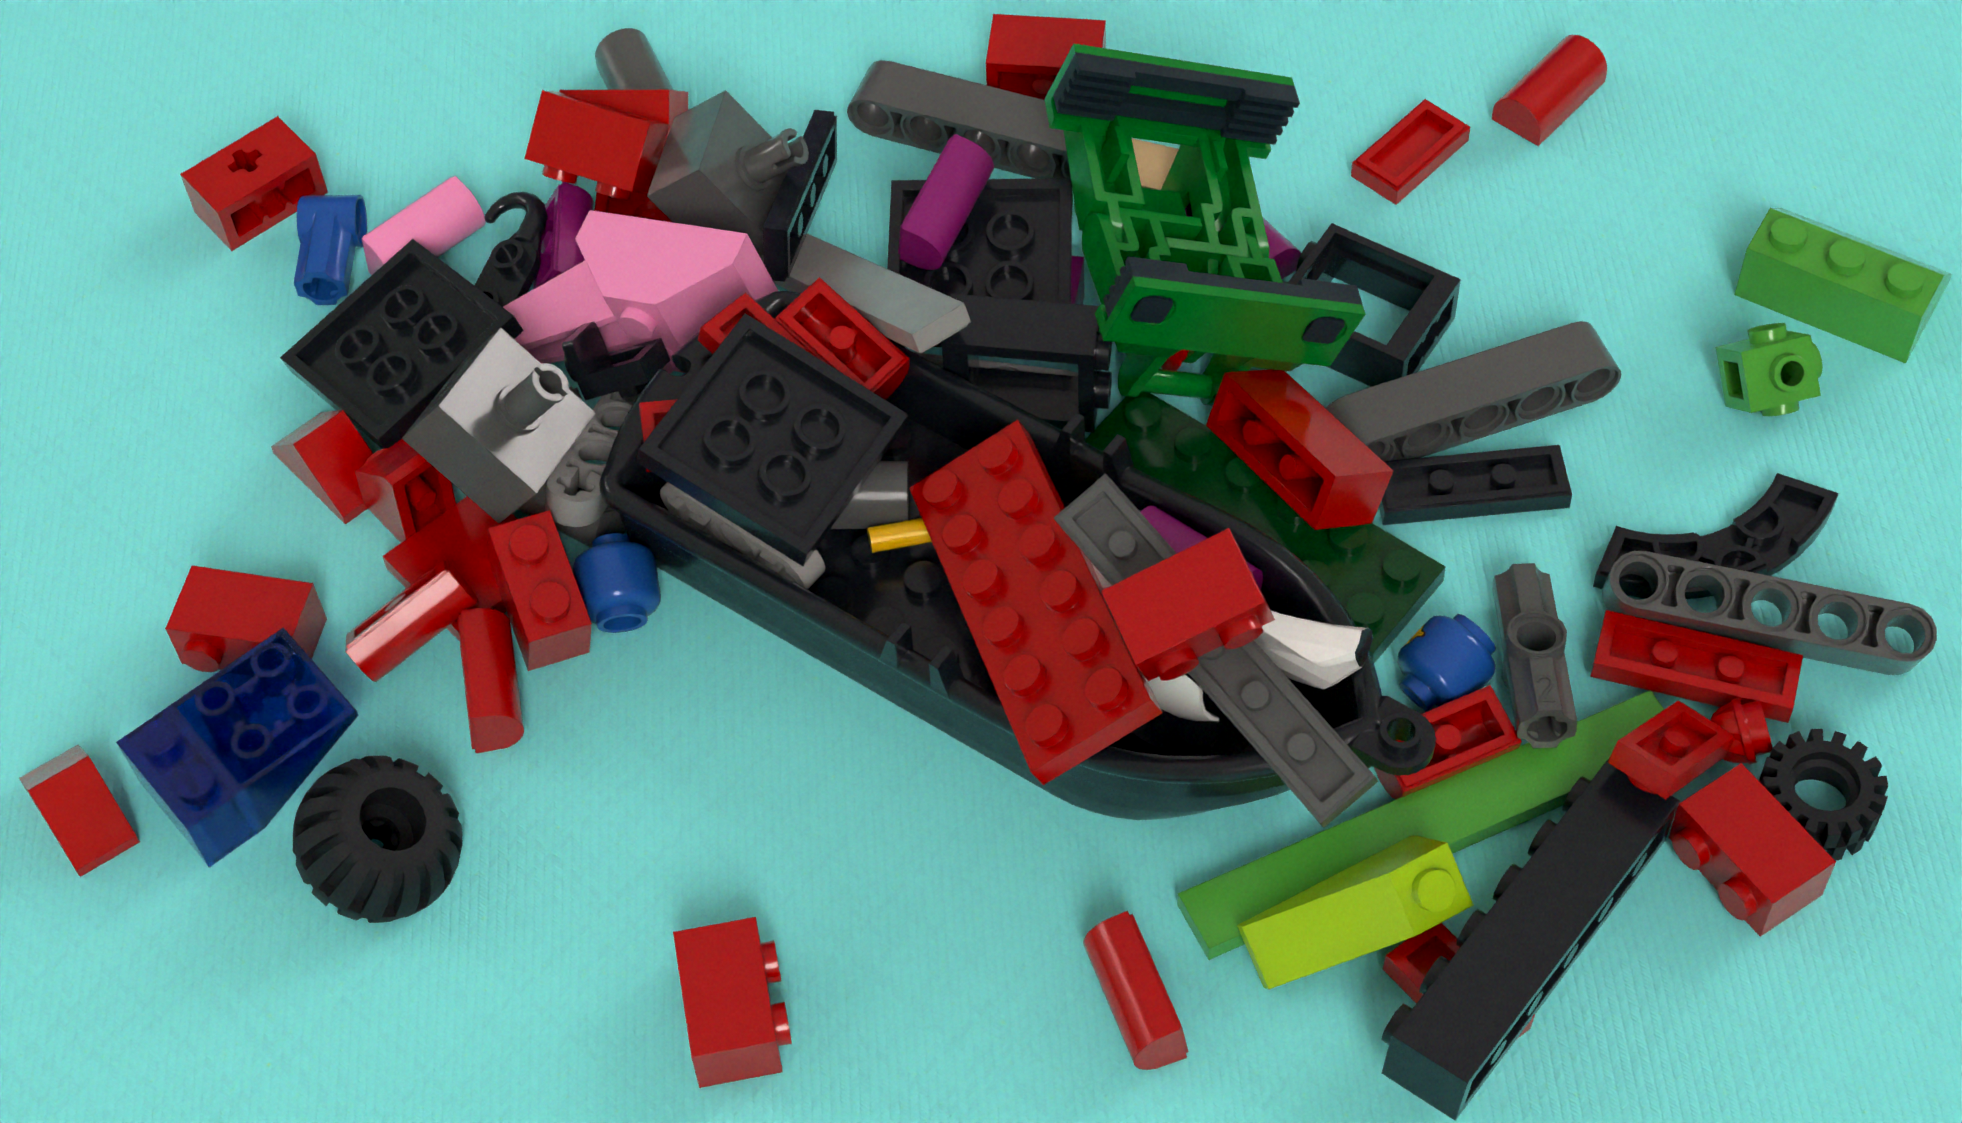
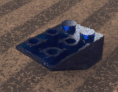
M283 627L116 743L141 785L210 868L262 831L358 717V713Z

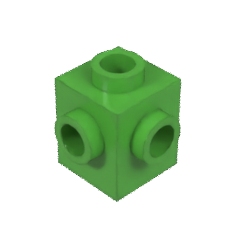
M1773 323L1749 329V339L1715 347L1726 407L1749 413L1761 411L1762 416H1779L1798 411L1800 409L1798 401L1821 396L1818 378L1822 374V359L1817 346L1812 342L1811 335L1787 331L1785 323Z

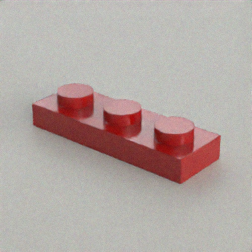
M1606 610L1590 677L1717 707L1732 702V699L1740 698L1741 704L1760 700L1765 718L1789 723L1794 708L1803 655Z

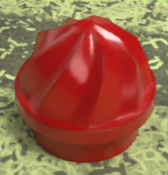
M1740 698L1732 699V702L1721 706L1712 714V722L1735 735L1725 758H1723L1725 761L1748 763L1750 765L1757 763L1755 756L1771 753L1773 747L1760 700L1741 704Z

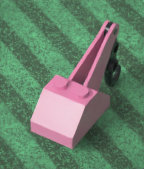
M513 192L501 197L491 205L485 214V221L487 223H494L501 214L508 210L518 208L526 212L518 231L508 240L502 241L494 247L474 285L514 315L524 330L515 340L541 364L564 361L562 343L581 325L595 322L608 352L618 351L662 338L670 357V361L664 366L663 370L669 374L673 371L682 372L672 362V355L699 333L701 326L746 292L753 300L778 291L747 233L590 210L575 238L585 261L528 292L540 269L541 236L545 231L548 218L545 204L536 195L528 192Z

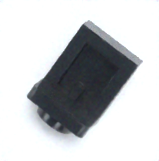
M595 322L581 325L562 343L566 370L571 379L578 383L585 401L619 391L621 398L638 395L657 371L663 369L670 361L662 338L608 353Z

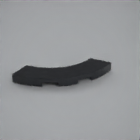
M1777 473L1769 489L1754 506L1733 519V523L1729 527L1703 536H1699L1694 532L1667 535L1651 534L1616 526L1596 572L1593 587L1602 589L1613 564L1622 555L1632 551H1648L1771 576L1798 558L1815 541L1826 525L1839 493ZM1627 574L1619 578V585L1626 595L1640 598L1652 596L1651 587L1643 577L1636 574ZM1692 587L1685 590L1686 599L1713 596L1708 590L1701 587Z

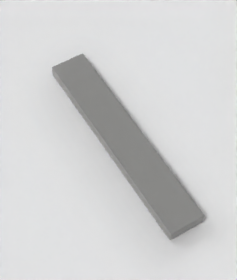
M809 234L805 237L789 278H786L785 282L773 281L776 285L789 291L803 293L820 277L885 337L921 354L971 323L963 302ZM762 255V256H760V258H761V260H762L763 263H764V258H763V255Z

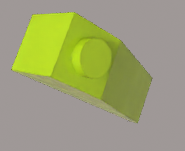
M1411 835L1238 924L1237 927L1263 987L1272 989L1415 937L1474 905L1448 842Z

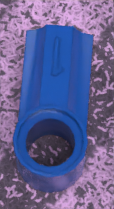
M361 195L301 196L297 205V231L301 244L294 286L298 296L311 300L315 305H336L337 300L348 295L355 248L363 247L361 238L367 234L365 202Z

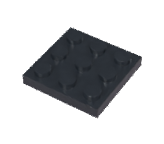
M1071 178L988 179L940 268L934 270L922 269L899 259L900 255L898 254L900 226L926 180H891L887 269L947 296H950L952 293L1071 304L1073 204ZM942 342L934 347H942Z
M412 239L280 358L296 377L335 410H344L354 426L380 448L384 449L391 447L403 438L462 362L500 327L514 339L524 330L514 315Z
M745 313L638 449L636 462L799 565L804 566L903 430L909 414Z

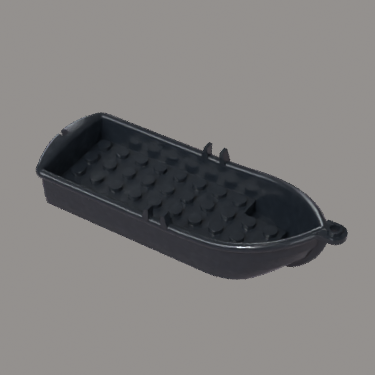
M776 291L754 301L775 318L801 293ZM699 333L693 336L671 357L674 365L686 374L672 376L667 371L659 369L639 394L626 415L601 474L599 482L600 493L604 502L620 514L621 521L626 528V533L630 537V542L647 546L654 554L656 566L659 569L1050 794L1094 813L1115 818L1154 820L1194 815L1245 804L1290 790L1204 691L1203 702L1205 710L1219 717V722L1193 721L1177 717L1162 710L1163 713L1047 784L1042 785L1030 772L932 542L871 553L867 529H830L816 548L825 563V572L807 590L674 515L666 508L661 499L660 490L667 481L652 472H646V468L636 462L638 449L643 444L639 403L675 400L681 396L713 355L698 341ZM891 341L910 359V367L901 384L886 401L909 415L903 430L880 461H908L909 488L1011 423L1019 420L1029 432L1065 508L1106 473L1139 511L1148 506H1155L1207 538L1229 528L1246 561L1263 572L1261 592L1271 611L1322 623L1356 627L1351 616L1335 594L1307 565L1280 543L1249 523L1136 469L1126 438L1117 434L1105 450L1101 451L1085 442L1084 416L1076 413L1061 430ZM909 489V520L922 518ZM1369 653L1362 668L1326 689L1316 688L1288 678L1367 768L1373 766L1388 774L1401 776L1417 773L1424 769L1431 761L1436 743L1435 731L1431 723L1419 712L1389 696H1382L1376 669ZM1188 673L1185 674L1187 677H1189L1191 680L1195 682V680Z

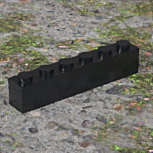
M1608 760L1592 780L1584 776L1580 777L1563 804L1562 811L1565 812V815L1558 824L1548 819L1535 835L1528 850V855L1531 856L1529 861L1523 868L1512 864L1505 872L1494 891L1492 899L1496 903L1487 914L1477 909L1468 919L1457 939L1456 945L1460 947L1451 960L1440 956L1431 966L1420 986L1419 992L1423 996L1413 1008L1402 1004L1394 1013L1381 1039L1389 1045L1381 1073L1456 1121L1531 1021L1534 1014L1537 1013L1665 842L1680 800L1673 796L1665 800L1657 794L1648 793L1637 788L1629 781L1625 773L1609 764Z

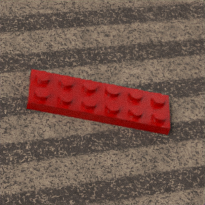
M1019 420L1011 423L909 488L1030 772L1042 785L1047 784L1163 713L1147 679L1132 659L1101 591L1104 589L1091 561L1054 519L1065 507L1029 432Z

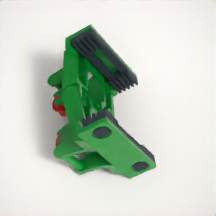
M1073 43L1044 101L1049 128L1064 131L1074 195V209L1079 230L1082 231V251L1101 302L1095 312L1102 339L1103 341L1115 342L1118 352L1126 354L1118 373V390L1120 394L1126 397H1137L1141 392L1193 397L1200 398L1204 405L1213 406L1225 372L1249 371L1251 367L1291 371L1302 364L1330 367L1366 315L1357 285L1302 278L1298 285L1283 283L1275 259L1269 258L1268 239L1249 157L1261 159L1268 157L1271 152L1270 144H1276V135L1280 136L1282 134V126H1287L1289 122L1287 117H1292L1294 114L1293 107L1297 108L1300 102L1292 77ZM1132 138L1180 145L1161 190L1141 187ZM1189 203L1191 204L1192 217L1186 216L1185 208ZM1205 353H1214L1203 374L1177 371L1182 362L1194 363Z

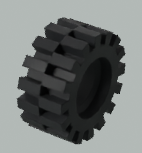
M1811 729L1805 742L1800 731L1788 736L1785 745L1779 741L1772 748L1770 756L1766 758L1759 782L1827 850V853L1835 861L1842 860L1846 848L1853 855L1862 849L1865 840L1869 842L1888 798V796H1885L1888 788L1887 776H1878L1882 764L1876 756L1867 761L1863 760L1868 748L1864 744L1857 741L1851 749L1843 746L1846 734L1835 731L1830 742L1823 740V729ZM1802 780H1819L1828 783L1841 792L1846 799V805L1841 810L1836 811L1814 808L1800 799L1795 792V785Z

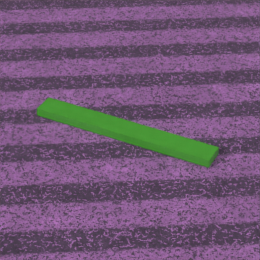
M1649 690L1577 721L1575 736L1566 738L1556 748H1532L1530 743H1526L1513 751L1405 797L1398 798L1178 893L1177 905L1208 960L1245 944L1237 927L1238 924L1411 835L1448 842L1453 854L1563 806L1569 792L1580 777L1584 776L1589 780L1594 778L1610 758L1619 739L1663 711L1664 708L1653 692Z

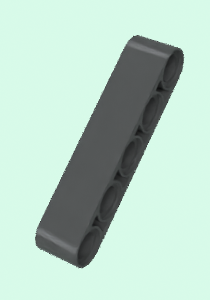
M880 60L874 62L868 68L848 105L847 114L853 125L863 133L941 154L949 138L957 134L982 147L992 158L994 168L1035 179L1071 178L1064 131L1049 128L1045 101L1042 99L892 61Z
M1579 321L1345 395L1329 404L1326 409L1381 460L1392 461L1422 458L1603 398L1618 385L1621 379V370L1593 326L1589 322Z
M1632 551L1622 555L1613 564L1602 588L1603 602L1609 611L1797 653L1807 659L1886 675H1901L1911 671L1933 650L1937 640V628L1932 617L1923 608L1913 604L1648 551ZM1627 574H1636L1643 577L1651 587L1652 596L1643 600L1628 597L1619 585V578ZM1692 587H1701L1708 590L1716 600L1717 610L1710 613H1701L1694 610L1687 603L1685 590ZM1757 600H1766L1773 603L1782 615V624L1778 626L1761 624L1755 619L1751 611V603ZM1831 613L1839 616L1845 622L1848 637L1843 640H1834L1827 637L1818 625V615ZM1887 627H1899L1908 632L1914 642L1913 652L1900 653L1889 646L1885 638V629Z

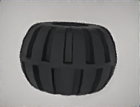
M365 756L360 760L352 759L327 771L316 780L304 795L296 812L293 825V853L296 855V867L303 882L312 885V894L325 906L331 903L337 907L338 914L356 921L360 918H366L369 923L391 922L399 918L411 916L427 908L441 896L451 883L459 864L462 849V825L458 820L459 812L452 797L448 793H441L443 785L429 772L425 777L418 773V765L400 758L393 762L392 758L388 756ZM373 838L379 840L384 846L381 848L371 840Z

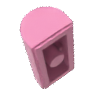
M456 176L451 177L364 235L361 239L369 273L373 275L412 239L438 258L482 228L486 223L485 216L474 195Z

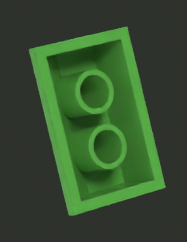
M1770 208L1746 249L1734 295L1906 363L1945 291L1952 274L1786 209Z

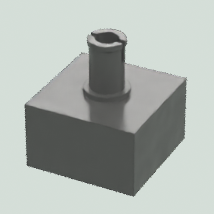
M725 90L674 117L647 197L673 223L747 233L759 256H762L764 223L787 171L807 162L809 155L808 147L802 136L788 143L789 140L796 137L797 131L795 129H785L779 135L772 138Z
M500 327L462 362L402 439L500 524L538 493L596 412L569 389L567 377L560 368L549 363L541 364Z

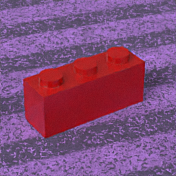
M1267 369L1225 372L1206 426L1314 530L1372 524L1394 470L1285 371Z

